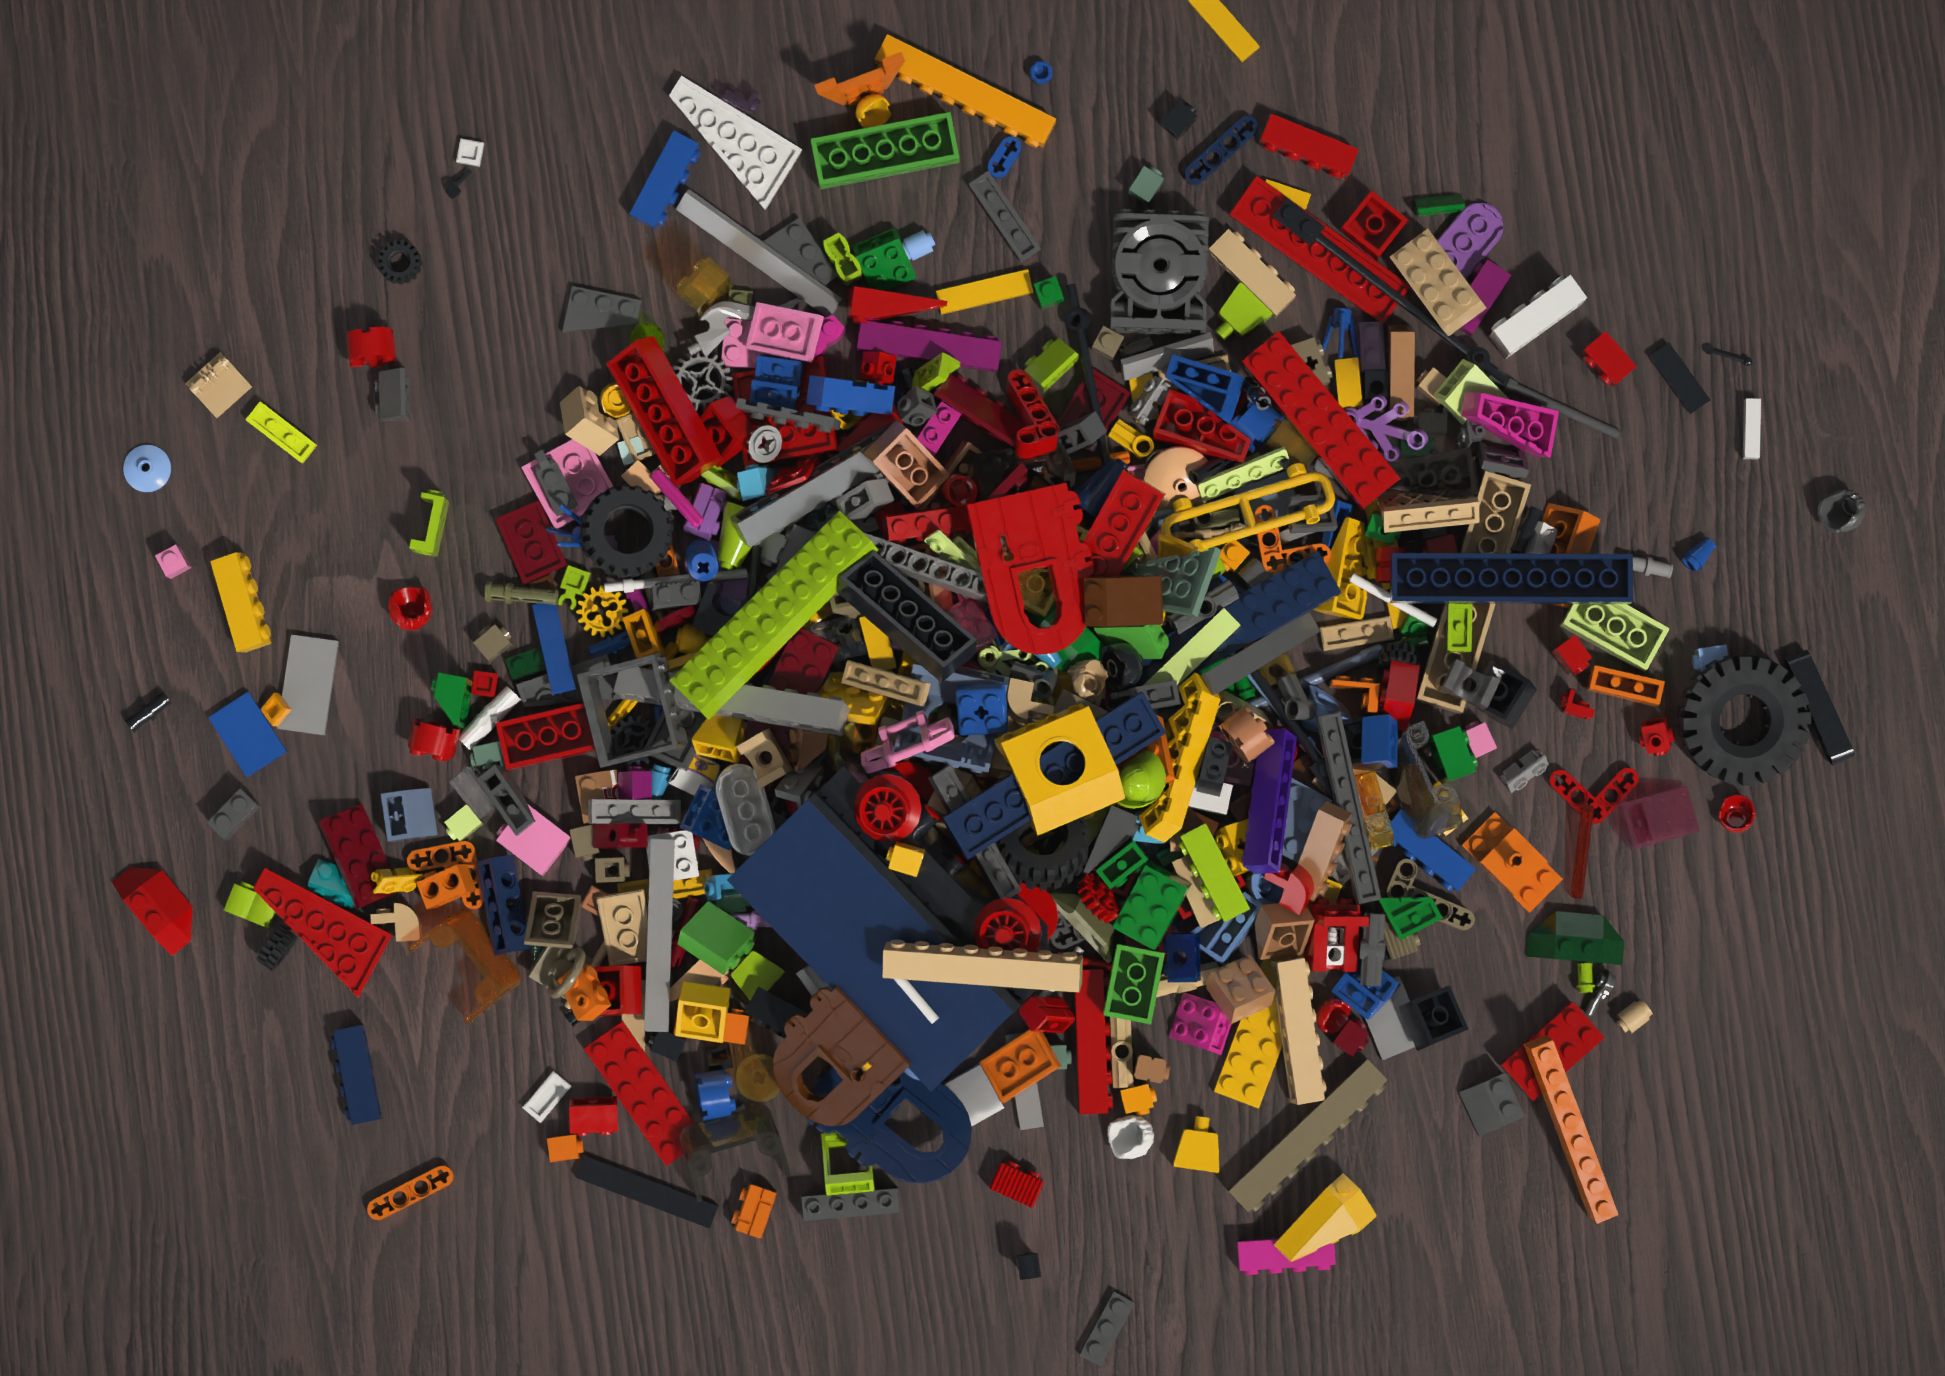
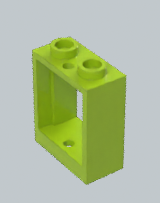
M835 1131L831 1134L822 1133L824 1178L827 1196L875 1191L873 1166L866 1167L867 1172L831 1175L829 1150L846 1148L848 1141Z

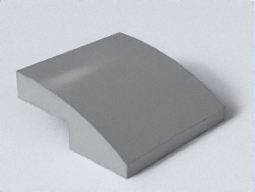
M979 1063L943 1083L965 1106L969 1114L971 1126L1004 1109Z

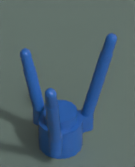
M1345 308L1333 309V316L1328 318V326L1322 343L1323 351L1326 349L1334 325V329L1339 330L1338 357L1342 358L1344 333L1349 328L1354 358L1358 357L1359 359L1354 327L1355 318L1352 317V310Z
M559 505V508L578 523H582L581 517L564 505ZM549 527L546 528L547 532L569 537L575 541L557 542V546L584 548V546H581L580 527H576L572 533Z

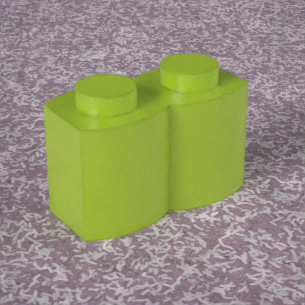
M840 233L824 240L826 256L835 265L837 275L842 283L848 286L861 279L860 264L850 254L847 240Z
M241 881L240 885L234 884L224 911L270 928L276 912L253 891V885Z

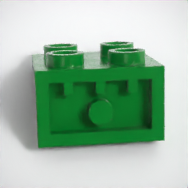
M896 227L853 245L855 257L860 264L870 289L887 291L916 278V273L905 252Z

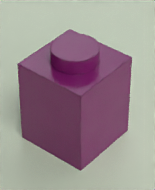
M628 767V771L618 772V800H652V771H642V767Z

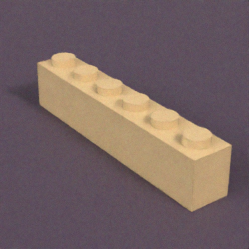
M1298 956L1270 961L1290 1102L1300 1105L1325 1100L1326 1083L1321 1076L1323 1061L1321 1056L1318 1055L1317 1048L1320 1045L1318 1033L1315 1032L1316 1013L1311 1006L1313 990L1311 985H1308L1307 978L1310 974L1309 964L1305 961V958Z

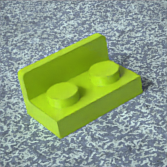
M942 352L914 372L912 388L917 386L930 392L940 383H944L948 375L960 367L961 362Z

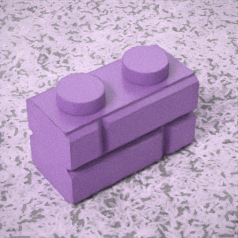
M700 483L692 505L700 513L704 521L700 526L694 528L686 519L683 531L707 541L711 540L712 535L717 536L721 526V522L718 519L720 514L724 513L726 503L730 502L726 500L727 492Z

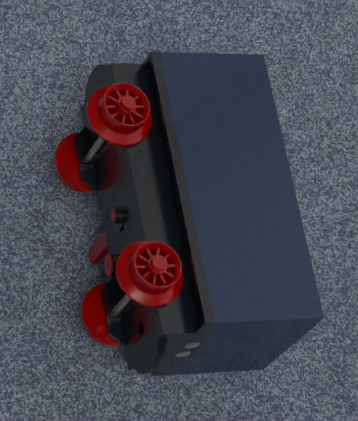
M839 746L834 753L839 771L773 833L727 881L832 990L838 986L905 1058L912 1063L908 1068L932 1092L1037 989L908 980L939 1017V1019L931 1024L894 979L883 978V949L886 943L891 940H903L905 943L913 944L918 941L928 942L929 945L950 943L954 947L975 945L982 949L1001 947L1003 950L1009 951L1021 948L1026 949L1027 952L1037 953L1041 950H1048L1052 954H1056L1048 946V940L1057 928L1059 918L1057 905L1049 892L1040 891V887H1034L1033 890L1028 889L1024 883L1019 885L1021 891L1011 898L996 899L988 883L969 866L973 857L966 860L961 851L956 853L934 829L933 826L940 820V816L928 805L934 792V788L928 779L933 775L929 769L922 764L905 761L896 763L895 766L884 771H875L867 774L862 767L861 756L845 746ZM897 841L925 849L917 877L888 869L890 862L886 861L890 846L895 847Z

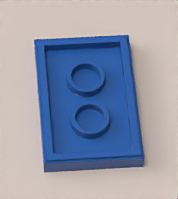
M250 692L245 693L208 717L247 778L288 752Z

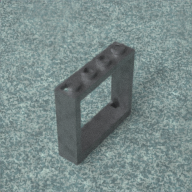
M663 653L577 674L600 768L687 746L686 731L680 721L681 710L678 704H676L674 697L675 687L669 681V663ZM652 663L672 742L616 756L597 677Z

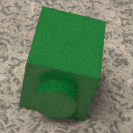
M1056 276L1034 284L1033 289L1041 310L1064 302Z

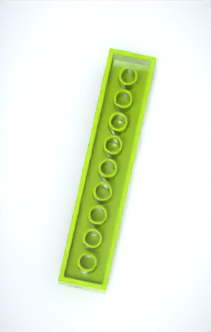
M839 511L669 681L709 720L838 592L839 578L872 550L877 553L879 551L871 539Z

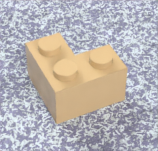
M578 386L560 402L565 435L600 456L619 440L618 426L612 418H607L599 413L596 395L592 391H587Z

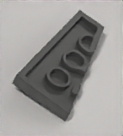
M737 399L736 408L750 414L751 419L763 421L764 417L773 418V423L786 425L787 421L795 422V427L808 429L809 425L817 426V431L831 433V429H840L841 421L833 417L809 412L801 414L797 410L780 407L779 410L765 403L758 402L757 405H754L745 399Z

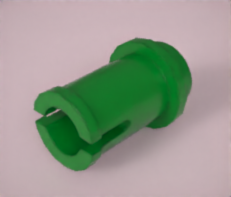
M1247 676L1235 683L1239 692L1238 698L1246 701L1255 697L1254 692L1256 689L1252 688Z

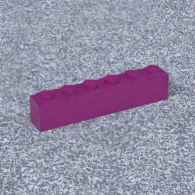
M881 319L867 321L866 324L860 325L857 351L883 352L895 355L898 358L929 362L943 352L960 361V367L998 373L1002 342L998 341V337L985 335L984 339L975 338V334L969 332H961L960 335L951 334V330L937 328V332L929 331L927 326L914 325L913 328L904 327V323L898 321H890V324L881 323Z

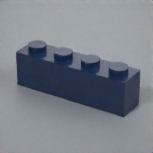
M364 1025L334 1030V1036H331L330 1039L333 1051L337 1050L338 1059L335 1060L336 1070L338 1074H342L343 1083H340L341 1095L347 1099L348 1106L344 1107L346 1120L351 1121V1125L383 1119Z

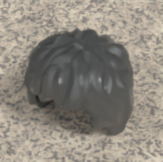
M1836 490L1827 494L1819 502L1817 508L1818 516L1830 533L1837 534L1839 532L1851 531L1861 525L1862 519L1866 514V503L1863 501V497L1853 490Z

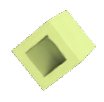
M467 804L444 822L448 826L445 829L447 834L453 840L457 838L459 841L466 839L484 824Z

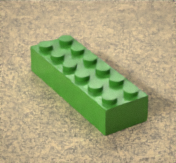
M951 112L811 139L820 190L960 163Z

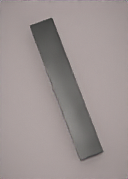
M1310 612L1205 672L1201 677L1214 696L1320 632V629Z

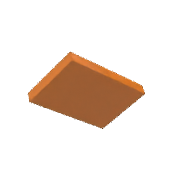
M1030 1029L979 1061L1001 1103H1006L1061 1067L1043 1032H1035Z

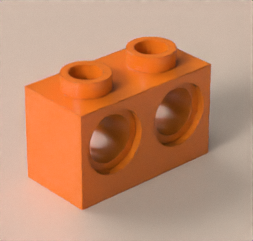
M449 863L443 866V871L437 873V870L426 873L423 875V880L416 882L426 909L438 908L476 891L467 864ZM455 874L458 877L457 885H455L453 881ZM435 883L438 886L437 894H435L433 890V886Z

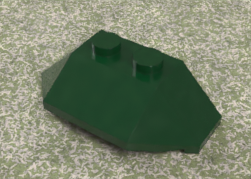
M1555 911L1528 934L1527 957L1611 965L1623 964L1624 941L1604 915Z

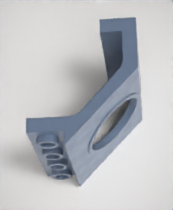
M914 660L911 678L930 683L931 685L925 707L905 702L901 721L915 716L916 712L921 710L924 711L928 720L930 713L936 707L943 704L957 705L956 689L958 685L1004 683L1007 692L1010 677L961 666L941 683ZM979 706L978 710H980V712H986V710L983 709V706ZM919 725L898 733L894 752L922 742ZM997 734L969 735L959 743H944L932 751L926 752L925 750L913 756L922 758L926 762L934 763L937 761L946 763L947 766L951 765L953 768H968L975 773H989L995 746L994 739H996Z

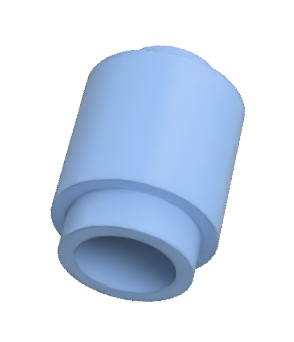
M924 230L903 239L904 242H902L909 260L912 259L913 261L933 252L932 246L936 245L930 232L925 234Z

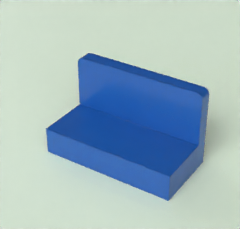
M1389 714L1363 717L1361 762L1364 764L1381 762L1387 768L1397 767L1398 721Z

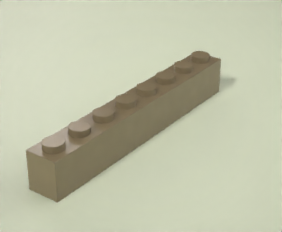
M1365 1059L1325 1097V1100H1322L1246 1172L1228 1192L1247 1212L1251 1210L1256 1212L1265 1203L1262 1199L1268 1193L1274 1195L1282 1187L1280 1182L1286 1176L1291 1179L1300 1170L1297 1166L1303 1160L1309 1162L1317 1154L1315 1149L1321 1143L1324 1146L1335 1137L1332 1133L1338 1127L1342 1130L1352 1121L1350 1116L1355 1111L1360 1113L1368 1106V1098L1373 1094L1377 1097L1386 1088L1384 1083L1387 1079L1368 1059Z

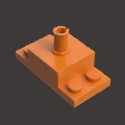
M1496 812L1461 845L1528 913L1563 880L1547 864L1548 861Z

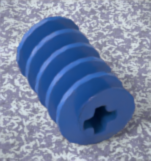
M703 539L691 542L685 553L689 573L699 581H708L714 578L719 567L712 544Z

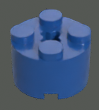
M1249 402L1246 407L1248 409L1243 416L1240 414L1236 416L1230 425L1251 439L1248 450L1254 453L1255 446L1261 448L1276 432L1277 428L1274 425L1277 421L1282 423L1284 417L1271 405L1266 410H1259L1253 402Z
M723 1069L694 1074L695 1079L699 1078V1083H695L699 1110L705 1111V1115L701 1116L702 1121L731 1116V1111H736L734 1096H729L728 1087H732L730 1073H724Z

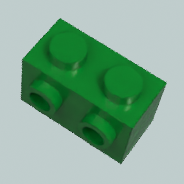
M1131 838L1095 867V871L1110 889L1114 886L1119 888L1128 880L1126 877L1133 871L1136 874L1145 867V862L1148 858L1133 838Z

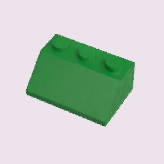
M438 673V677L433 678L431 692L435 693V699L451 722L460 729H465L473 682L465 677Z

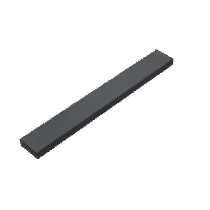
M1341 712L1315 716L1334 804L1353 813L1350 819L1352 827L1348 835L1343 837L1342 841L1345 843L1344 850L1356 905L1380 900L1381 895Z

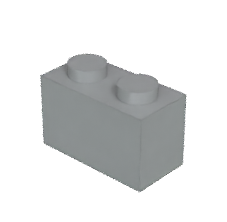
M877 479L863 482L838 498L836 503L839 511L850 521L864 520L894 501L886 479Z

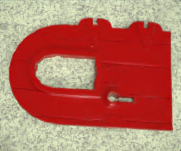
M1067 483L966 505L994 626L1002 638L1011 646L1025 653L1041 655L1063 650L1075 642L1086 627L1084 578L1093 574L1095 566L1093 561L1085 562V557H1092V552L1088 545L1079 542L1076 525L1081 523L1083 512L1082 508L1074 510L1073 505L1081 504L1080 498L1075 492L1068 491ZM1001 536H1004L1006 553L1009 555L1008 561L1004 559L1005 551L1002 548ZM1048 567L1057 606V615L1051 626L1047 628L1039 627L1038 629L1029 622L1027 615L1024 613L1025 607L1017 574L1023 573L1026 570L1031 571L1033 568L1041 569Z

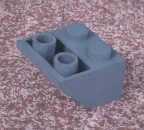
M431 788L381 794L388 842L438 835Z

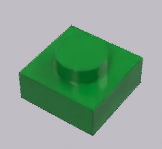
M1407 614L1399 631L1405 636L1412 637L1428 631L1430 625Z

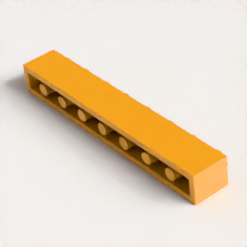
M888 34L886 35L874 59L875 64L878 65L877 69L883 67L881 59L902 52L905 62L897 73L900 81L908 85L912 82L920 86V91L928 95L934 93L941 97L940 100L950 106L956 104L962 107L961 111L970 116L976 114L983 118L982 121L992 127L998 125L1004 128L1003 132L1015 138L1018 135L1025 139L1024 142L1034 148L1038 146L1044 147L1056 124V118Z

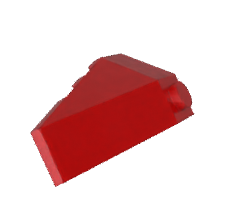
M856 286L846 293L847 317L853 318V322L866 324L867 321L943 309L947 306V301Z
M1171 389L1168 391L1153 431L1155 442L1170 447L1185 446L1201 454L1238 462H1244L1251 444L1250 438L1229 423H1225L1214 412L1199 404L1192 396Z

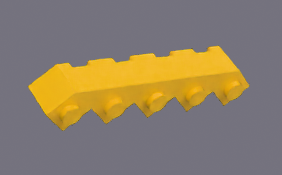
M1194 673L1178 687L1185 705L1168 719L1175 738L1168 743L1175 778L1166 783L1164 790L1155 800V803L1139 815L1145 834L1164 843L1182 828L1221 700L1219 694L1214 696L1211 694L1201 675Z

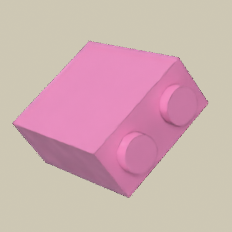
M528 804L536 822L518 836L514 834L509 825L504 823L496 833L499 836L496 841L540 875L544 876L572 839Z

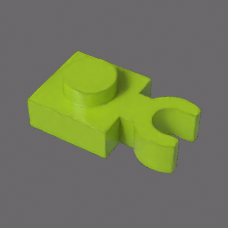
M568 565L560 586L566 592L560 596L558 605L562 606L565 599H570L572 601L570 609L574 610L577 606L576 594L583 596L591 573Z

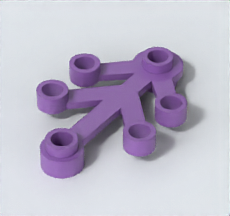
M1383 395L1375 396L1369 404L1360 409L1346 408V413L1354 416L1356 425L1367 438L1368 436L1363 428L1371 430L1388 461H1395L1400 456V450L1397 446L1391 445L1386 435L1407 440L1408 445L1415 450L1424 447L1428 441V436L1422 429L1409 431L1387 424L1397 417L1405 416L1409 412V405L1404 401L1398 402L1393 409L1374 420L1364 417L1374 410H1382L1387 405V400ZM1376 399L1382 402V406L1376 404ZM1398 406H1402L1404 408V413H1401L1398 410ZM1416 434L1422 437V441L1416 439ZM1369 439L1370 442L1375 446V448L1378 449L1377 442L1373 439ZM1389 450H1393L1395 452V457H1392L1389 454Z

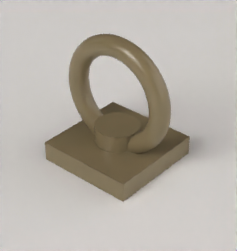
M545 946L527 973V976L548 988L550 997H563L566 999L564 994L575 983L583 965H591L593 959L585 955V951L580 947H573L571 949ZM571 969L566 979L559 985L557 980Z

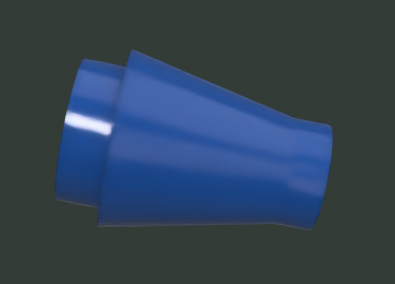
M1705 537L1703 541L1684 553L1682 558L1683 564L1693 572H1696L1698 569L1701 570L1712 551L1716 548V544L1710 538Z

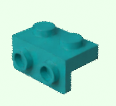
M318 859L308 881V890L339 907L353 908V899L338 866Z

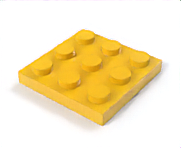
M832 672L817 694L822 698L828 699L830 696L842 698L850 708L847 722L876 725L893 698L841 683L843 672Z

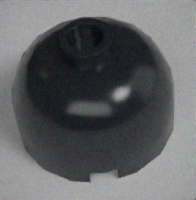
M1119 642L1109 644L1101 649L1099 661L1104 669L1107 670L1108 678L1105 682L1113 691L1126 690L1140 680L1144 659L1133 646Z

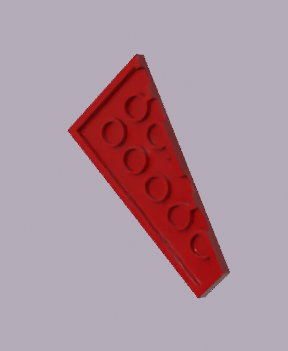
M264 868L253 889L359 998L392 934Z

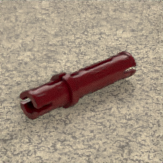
M688 897L674 940L672 939L671 967L680 970V965L686 951L677 945L680 930L699 911L703 901Z

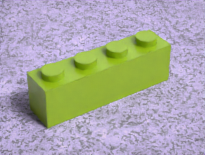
M1205 823L1180 836L1181 842L1178 843V846L1184 856L1189 855L1192 861L1189 867L1195 878L1200 876L1203 882L1200 888L1205 898H1211L1215 906L1211 907L1216 919H1222L1224 923L1250 910L1207 824Z

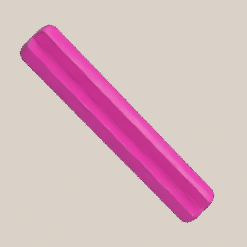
M661 469L656 470L651 475L652 481L694 528L700 526L704 521L700 513L679 489L674 486Z

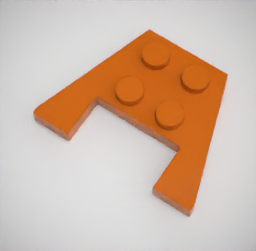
M902 52L881 59L883 67L837 84L835 78H831L815 84L817 94L843 106L846 104L850 106L858 104L862 98L874 93L883 94L905 62Z

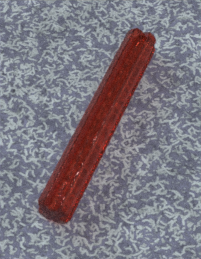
M1592 805L1581 806L1570 896L1575 899H1582L1584 893L1594 806Z

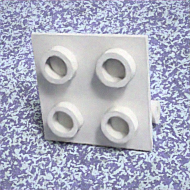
M683 830L647 836L648 845L646 851L649 870L651 839L675 840L674 880L699 877L692 833Z

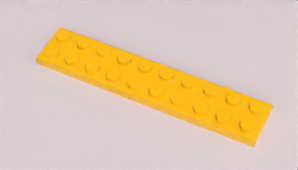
M1327 879L1326 882L1329 883V887L1325 895H1320L1318 898L1330 899L1329 902H1336L1342 885ZM1285 958L1263 959L1260 969L1273 988L1274 983L1270 961ZM1275 994L1272 1006L1240 1020L1214 1089L1216 1093L1258 1109L1282 1048Z

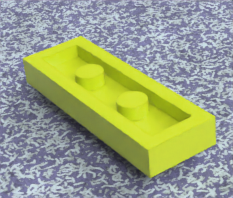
M261 401L246 418L247 422L302 464L317 447L314 442Z

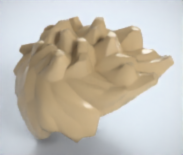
M1091 658L1089 660L1076 661L1075 665L1070 666V669L1067 671L1071 679L1070 687H1073V691L1082 699H1086L1090 703L1094 702L1097 706H1100L1102 698H1106L1105 680L1108 678L1107 670L1104 669L1101 662L1097 659Z

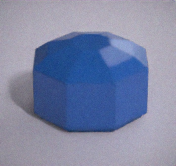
M1036 61L1030 68V79L1037 85L1047 84L1052 79V67L1046 61Z

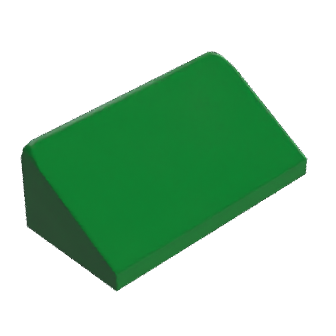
M1461 194L1414 200L1417 217L1457 213L1465 208Z

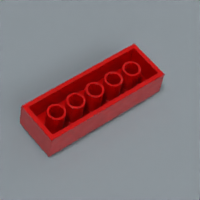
M654 336L634 341L606 363L675 487L694 481L723 459Z

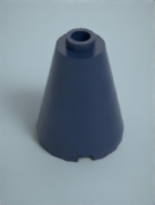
M1119 458L1116 461L1110 459L1073 491L1080 498L1081 504L1077 505L1096 519L1122 471H1128L1129 465Z

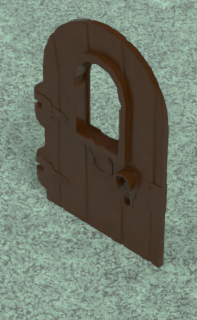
M838 986L834 990L830 987L820 988L811 997L810 1005L813 1011L808 1016L802 1013L794 1014L785 1023L784 1031L787 1037L775 1050L773 1068L781 1092L798 1112L808 1119L825 1126H841L854 1120L912 1063L905 1058L895 1045L888 1040ZM818 1055L832 1065L837 1074L843 1079L826 1097L816 1096L808 1090L802 1079V1071ZM868 1062L871 1067L866 1072H863L861 1068Z

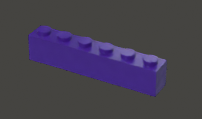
M1286 729L1264 731L1273 738L1275 743L1257 756L1254 765V783L1251 788V806L1248 811L1249 822L1245 834V852L1242 857L1243 867L1254 874L1280 872L1297 737Z

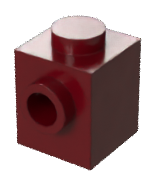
M1356 1018L1354 1021L1348 1019L1331 1043L1353 1057L1357 1050L1362 1051L1369 1042V1039L1366 1038L1369 1033L1365 1031L1367 1026Z

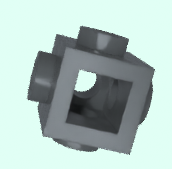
M917 386L913 387L897 402L901 421L917 428L922 426L937 412L933 394Z

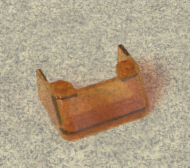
M463 909L456 912L407 948L410 953H415L430 940L435 946L440 948L449 947L456 941L482 973L485 979L475 989L476 998L482 1006L463 1020L466 1024H471L518 987L521 982V973L507 954L494 956L490 933L470 910Z

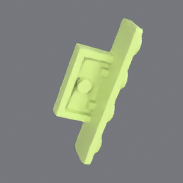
M1285 447L1260 456L1259 452L1245 457L1244 462L1237 461L1230 469L1225 468L1216 473V475L1197 484L1202 500L1206 502L1283 470L1284 468L1280 465V461L1284 458L1289 460Z
M936 530L925 538L924 541L944 561L981 573L976 551L959 535L951 541L940 530ZM963 578L964 581L967 583L969 578ZM984 587L981 589V592H982V593L985 592V588H984Z

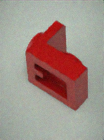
M1570 688L1567 693H1563L1560 706L1563 707L1562 713L1589 721L1593 719L1595 709L1589 708L1590 704L1582 701H1576V704L1572 703L1575 689Z

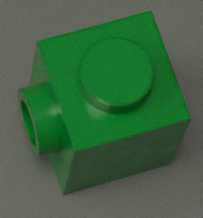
M1372 510L1365 530V536L1391 545L1394 539L1399 540L1402 531L1384 533L1381 513Z

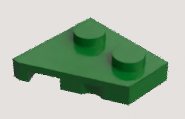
M1432 897L1381 898L1378 900L1399 941L1443 919Z

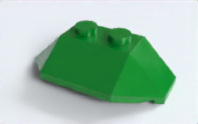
M1045 589L1028 606V619L1038 629L1039 627L1047 628L1051 626L1057 615L1055 597ZM1085 627L1075 642L1065 649L1058 651L1059 656L1063 660L1056 667L1061 672L1067 673L1068 669H1070L1069 667L1075 665L1076 661L1079 662L1091 658L1099 660L1100 651L1104 646Z

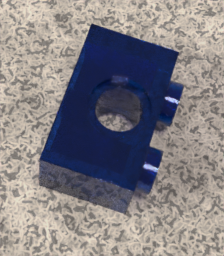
M1171 932L1166 934V938L1163 940V951L1167 953V962L1164 963V975L1168 977V983L1200 981V932ZM1178 951H1182L1186 955V962L1184 964L1180 963L1176 958Z

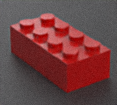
M584 703L496 723L505 767L508 771L596 751Z
M1569 1002L1499 1064L1530 1101H1534L1542 1092L1524 1047L1525 1043L1547 1035L1554 1041L1566 1073L1605 1038L1574 1002Z

